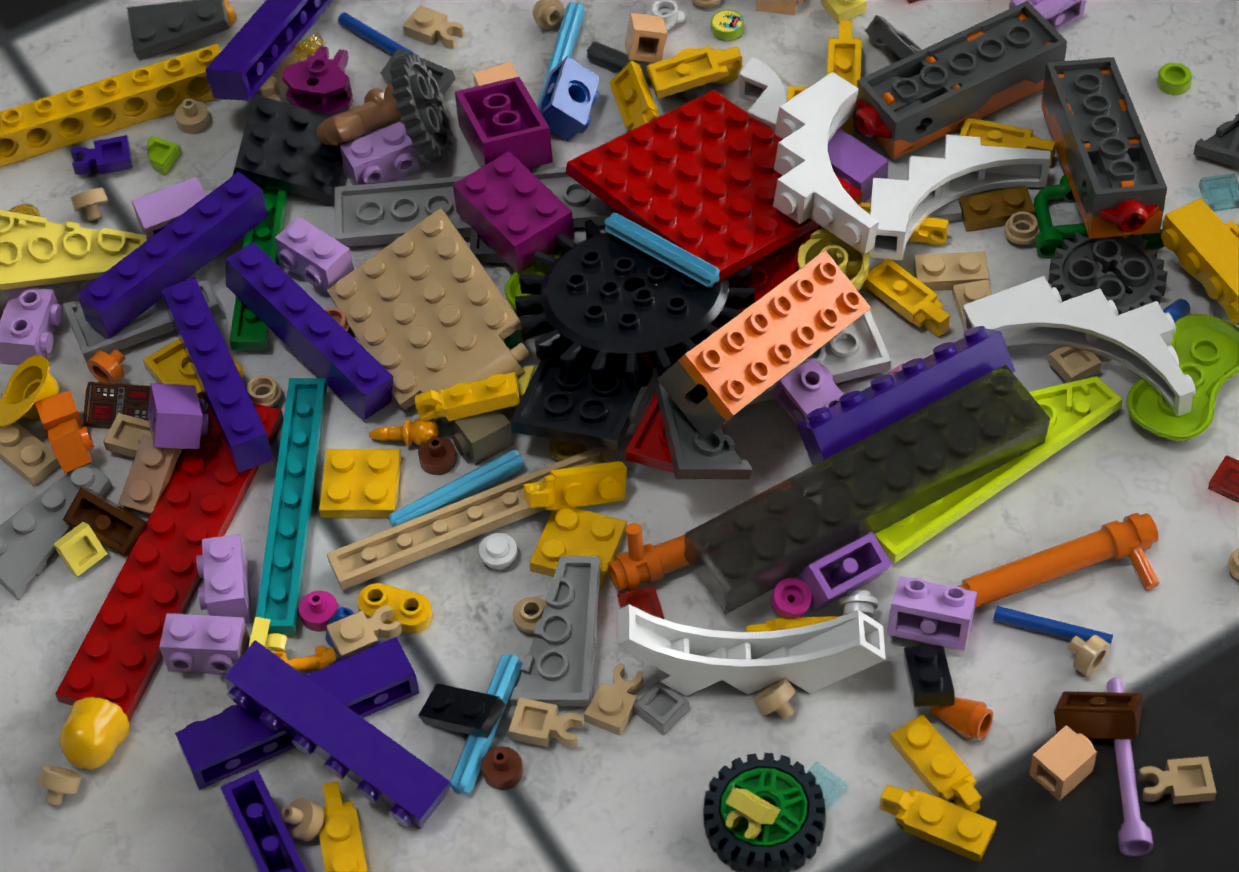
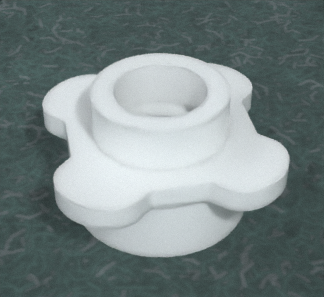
M657 0L652 5V10L646 12V15L663 17L666 31L670 30L675 23L683 22L685 19L684 12L678 11V5L673 0Z

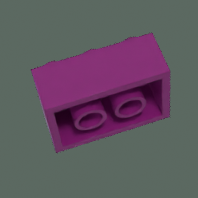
M520 77L455 91L459 127L481 167L508 151L527 169H535L541 165L553 163L550 128Z
M510 151L453 184L457 214L518 274L534 265L533 255L536 251L547 255L557 251L556 235L562 233L572 241L575 240L572 211Z

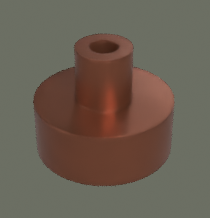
M432 437L428 440L427 444H421L418 450L420 465L429 474H445L451 471L456 464L457 458L454 444L445 437Z
M505 746L496 747L488 751L482 759L483 777L490 787L506 790L514 787L521 780L523 775L522 760L514 749Z

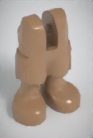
M391 83L387 85L385 91L380 88L368 91L363 105L355 106L346 112L324 120L316 131L318 140L329 146H339L344 142H351L367 132L400 122L401 113L395 107L398 103L392 95L394 90Z

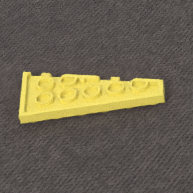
M0 210V290L97 279L147 241L146 235L103 228L102 230L82 228L79 223L66 221V224L48 222L47 218Z

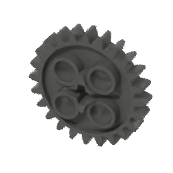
M414 52L394 58V61L391 62L393 69H390L391 76L393 77L390 80L394 90L392 95L397 100L398 105L395 107L401 113L400 121L404 124L406 135L412 140V146H417L419 155H423L425 161H430V163L450 157V153L453 152L451 146L454 144L450 137L453 135L450 128L451 120L446 115L447 106L442 102L443 94L439 91L437 81L433 78L431 70L426 69L425 61H421L419 55H414Z
M1075 233L1074 243L1065 239L1063 248H1056L1054 259L1050 261L1048 284H1052L1051 288L1055 287L1058 290L1062 302L1100 288L1107 301L1112 300L1120 315L1155 301L1160 305L1161 298L1165 294L1167 271L1163 270L1165 261L1157 259L1158 250L1152 249L1147 251L1148 241L1144 240L1137 244L1135 242L1136 235H1129L1127 238L1114 236L1089 239L1088 235L1087 238H1084L1081 234Z

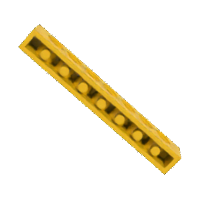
M219 44L1 111L0 167L173 113L188 98L202 103L214 100L211 87L206 79L205 69L221 52Z

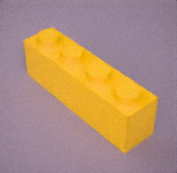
M1202 198L1165 214L1161 233L1163 244L1183 262L1186 271L1200 281L1208 296L1215 299L1223 307L1231 322L1239 326V239Z

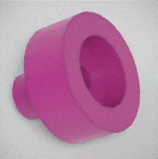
M797 578L781 580L771 595L773 610L777 615L785 619L802 617L812 602L811 590L805 582Z
M326 591L311 592L304 596L299 604V613L303 625L309 630L318 632L327 630L326 625H328L330 618L334 616L336 609H338L335 597Z

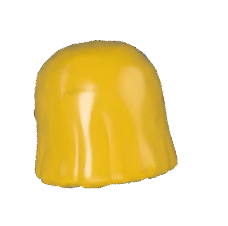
M95 697L77 700L70 708L60 732L59 745L63 755L72 765L80 769L94 770L102 767L114 755L118 746L128 737L130 729L128 717L122 712L121 707L108 700Z

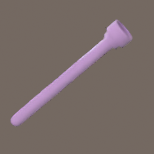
M1118 678L1109 679L1107 682V692L1124 693L1122 681ZM1114 739L1124 823L1118 832L1119 850L1127 856H1141L1153 849L1152 833L1150 828L1146 827V823L1141 821L1131 742L1127 739Z

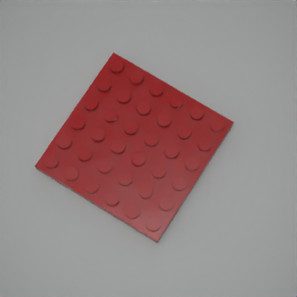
M715 90L568 161L566 165V174L625 218L719 268V281L820 226L810 218L799 224L773 206L777 180L783 176L774 170L778 142L783 139L774 134L775 132L771 128L751 118L746 111ZM835 174L844 190L859 205L863 192Z

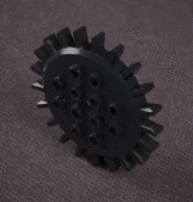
M592 220L585 221L586 240L578 244L562 233L556 235L557 252L561 254L559 258L536 251L533 255L535 271L544 275L521 273L519 276L521 294L528 295L515 296L517 317H528L520 320L524 341L544 335L535 340L536 355L539 360L542 361L563 349L565 352L559 357L562 375L568 376L584 361L591 364L593 385L600 386L610 368L624 370V377L628 388H636L639 380V369L657 367L658 374L661 376L672 366L673 362L678 361L687 352L743 312L737 309H747L756 302L755 288H742L754 285L751 265L719 281L712 287H706L608 232L601 233ZM632 287H640L634 292L627 291V289Z

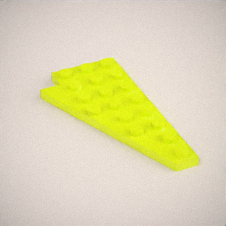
M1095 376L938 412L842 463L844 465L842 468L821 481V491L865 535L873 532L887 557L895 564L1121 408L1123 399L1100 378Z

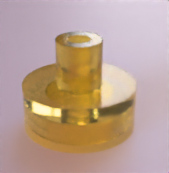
M316 33L299 43L291 51L297 61L301 62L308 55L314 56L317 48L325 46L326 43L320 34Z

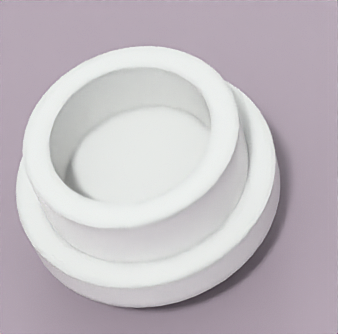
M494 533L481 541L479 555L482 562L488 567L502 570L513 563L517 556V545L511 536L504 533Z
M851 590L847 592V596L839 599V607L843 609V615L859 610L873 618L874 610L878 608V599L870 596L869 591Z

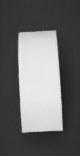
M752 57L739 73V98L753 103L747 112L751 118L760 121L775 132L779 107L786 103L785 89L778 75L769 66Z

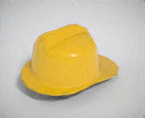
M34 355L26 359L12 374L6 390L0 399V427L10 425L21 417L31 421L40 419L35 402L59 393L58 382L49 372V362L44 356Z

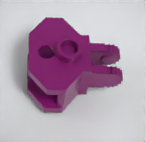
M320 46L317 48L314 56L308 55L306 60L286 66L282 74V81L289 87L286 93V99L289 103L329 116L349 110L353 103V96L349 77L344 73L348 64V51L339 49L334 59H329L328 48ZM315 101L320 105L314 106L312 105V103Z

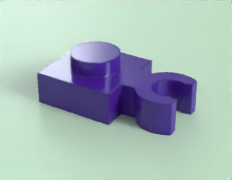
M127 135L94 141L93 149L85 147L71 149L74 161L72 166L75 175L87 174L93 168H98L99 175L133 168L130 143Z

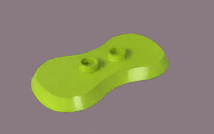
M1191 314L1174 322L1176 333L1173 334L1172 347L1177 353L1181 371L1184 375L1188 374L1192 378L1196 389V394L1192 400L1191 412L1177 417L1162 395L1143 378L1138 380L1129 390L1126 399L1127 411L1130 417L1149 433L1166 440L1178 442L1187 441L1202 434L1212 423L1218 391L1227 380L1239 373V328L1225 320L1210 315Z

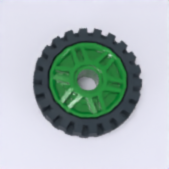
M765 752L764 759L758 760L756 753L748 754L747 762L744 763L740 757L732 760L731 769L726 765L719 770L718 778L713 777L709 783V791L706 790L703 806L706 837L709 840L712 851H717L718 859L724 864L729 861L731 869L736 872H740L742 868L746 869V872H774L778 870L779 872H790V867L793 865L798 870L805 865L806 857L811 859L815 855L816 847H820L823 840L826 810L820 784L816 785V778L810 771L805 773L804 765L798 761L791 765L790 757L781 755L779 761L774 760L773 753ZM733 788L746 789L780 809L774 823L761 824L760 833L754 839L744 837L749 827V822L745 817L739 820L736 828L726 826L728 815L736 810L726 804Z

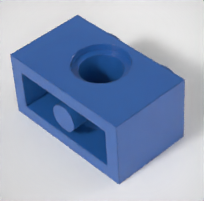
M568 56L549 73L538 108L550 131L567 142L578 132L583 133L589 126L592 118L589 112L599 96V92L596 89L600 76Z

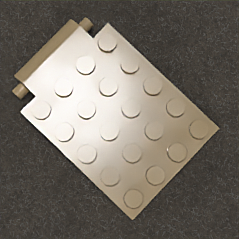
M442 208L427 216L419 224L398 237L394 242L373 257H370L362 265L327 289L336 306L344 312L347 323L363 348L393 375V390L391 392L404 410L415 404L416 395L429 390H444L458 383H471L487 379L495 374L515 372L518 377L524 372L519 362L530 354L522 342L511 350L504 342L505 338L521 328L520 319ZM447 417L432 419L435 422L441 419L447 427L454 423V421L448 422Z

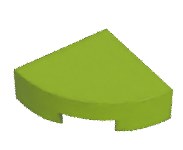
M151 136L148 140L147 149L150 164L155 171L166 176L182 154L181 146L155 136Z

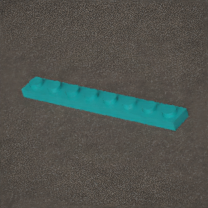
M289 378L256 617L271 619L268 634L296 633L327 393L325 378Z

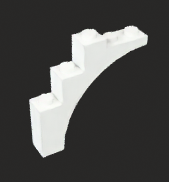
M831 72L779 107L774 134L783 140L778 142L774 170L783 176L777 180L773 206L799 224L808 218L812 219L865 255L874 247L879 221L862 209L844 190L832 169L828 155V142L837 129L854 115L859 88Z
M946 135L943 158L910 156L907 180L873 178L870 215L878 220L879 224L874 247L869 251L870 258L903 260L906 243L914 229L929 214L962 196L992 189L1025 185L1027 187H1046L1051 151L981 145V137Z
M1042 276L963 305V327L965 331L977 326L1001 331L1006 346L1030 343L1058 344L1095 352L1119 362L1141 376L1162 395L1177 417L1191 412L1193 396L1196 394L1195 385L1192 378L1188 374L1184 375L1181 371L1177 353L1172 347L1173 334L1176 333L1174 320L1168 312H1163L1157 301L1119 315L1112 300L1107 301L1100 288L1062 302L1058 290L1055 287L1051 288L1046 278Z
M627 605L617 610V645L659 669L660 682L684 696L691 695L721 680L749 695L785 678L808 693H812L886 660L883 625L859 610L805 627L764 632L717 631L681 625L652 616L632 605Z

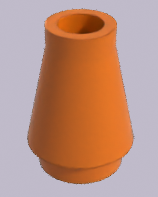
M955 697V704L930 707L931 715L941 719L968 740L973 738L982 740L988 733L993 721V711L987 708L985 702Z

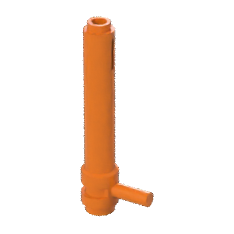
M792 496L654 546L651 543L643 545L641 526L637 523H631L626 527L628 552L615 555V560L607 563L610 578L617 591L623 589L632 591L640 588V583L647 581L651 584L662 580L664 574L801 525L802 520L807 518L805 504L800 497L794 499Z
M1134 513L1125 516L1123 522L1115 520L1103 524L1101 530L963 579L962 584L958 585V587L977 592L975 608L1111 558L1117 561L1129 556L1145 589L1151 590L1157 587L1160 582L1144 551L1150 549L1152 543L1158 542V529L1153 518L1148 513L1142 515Z

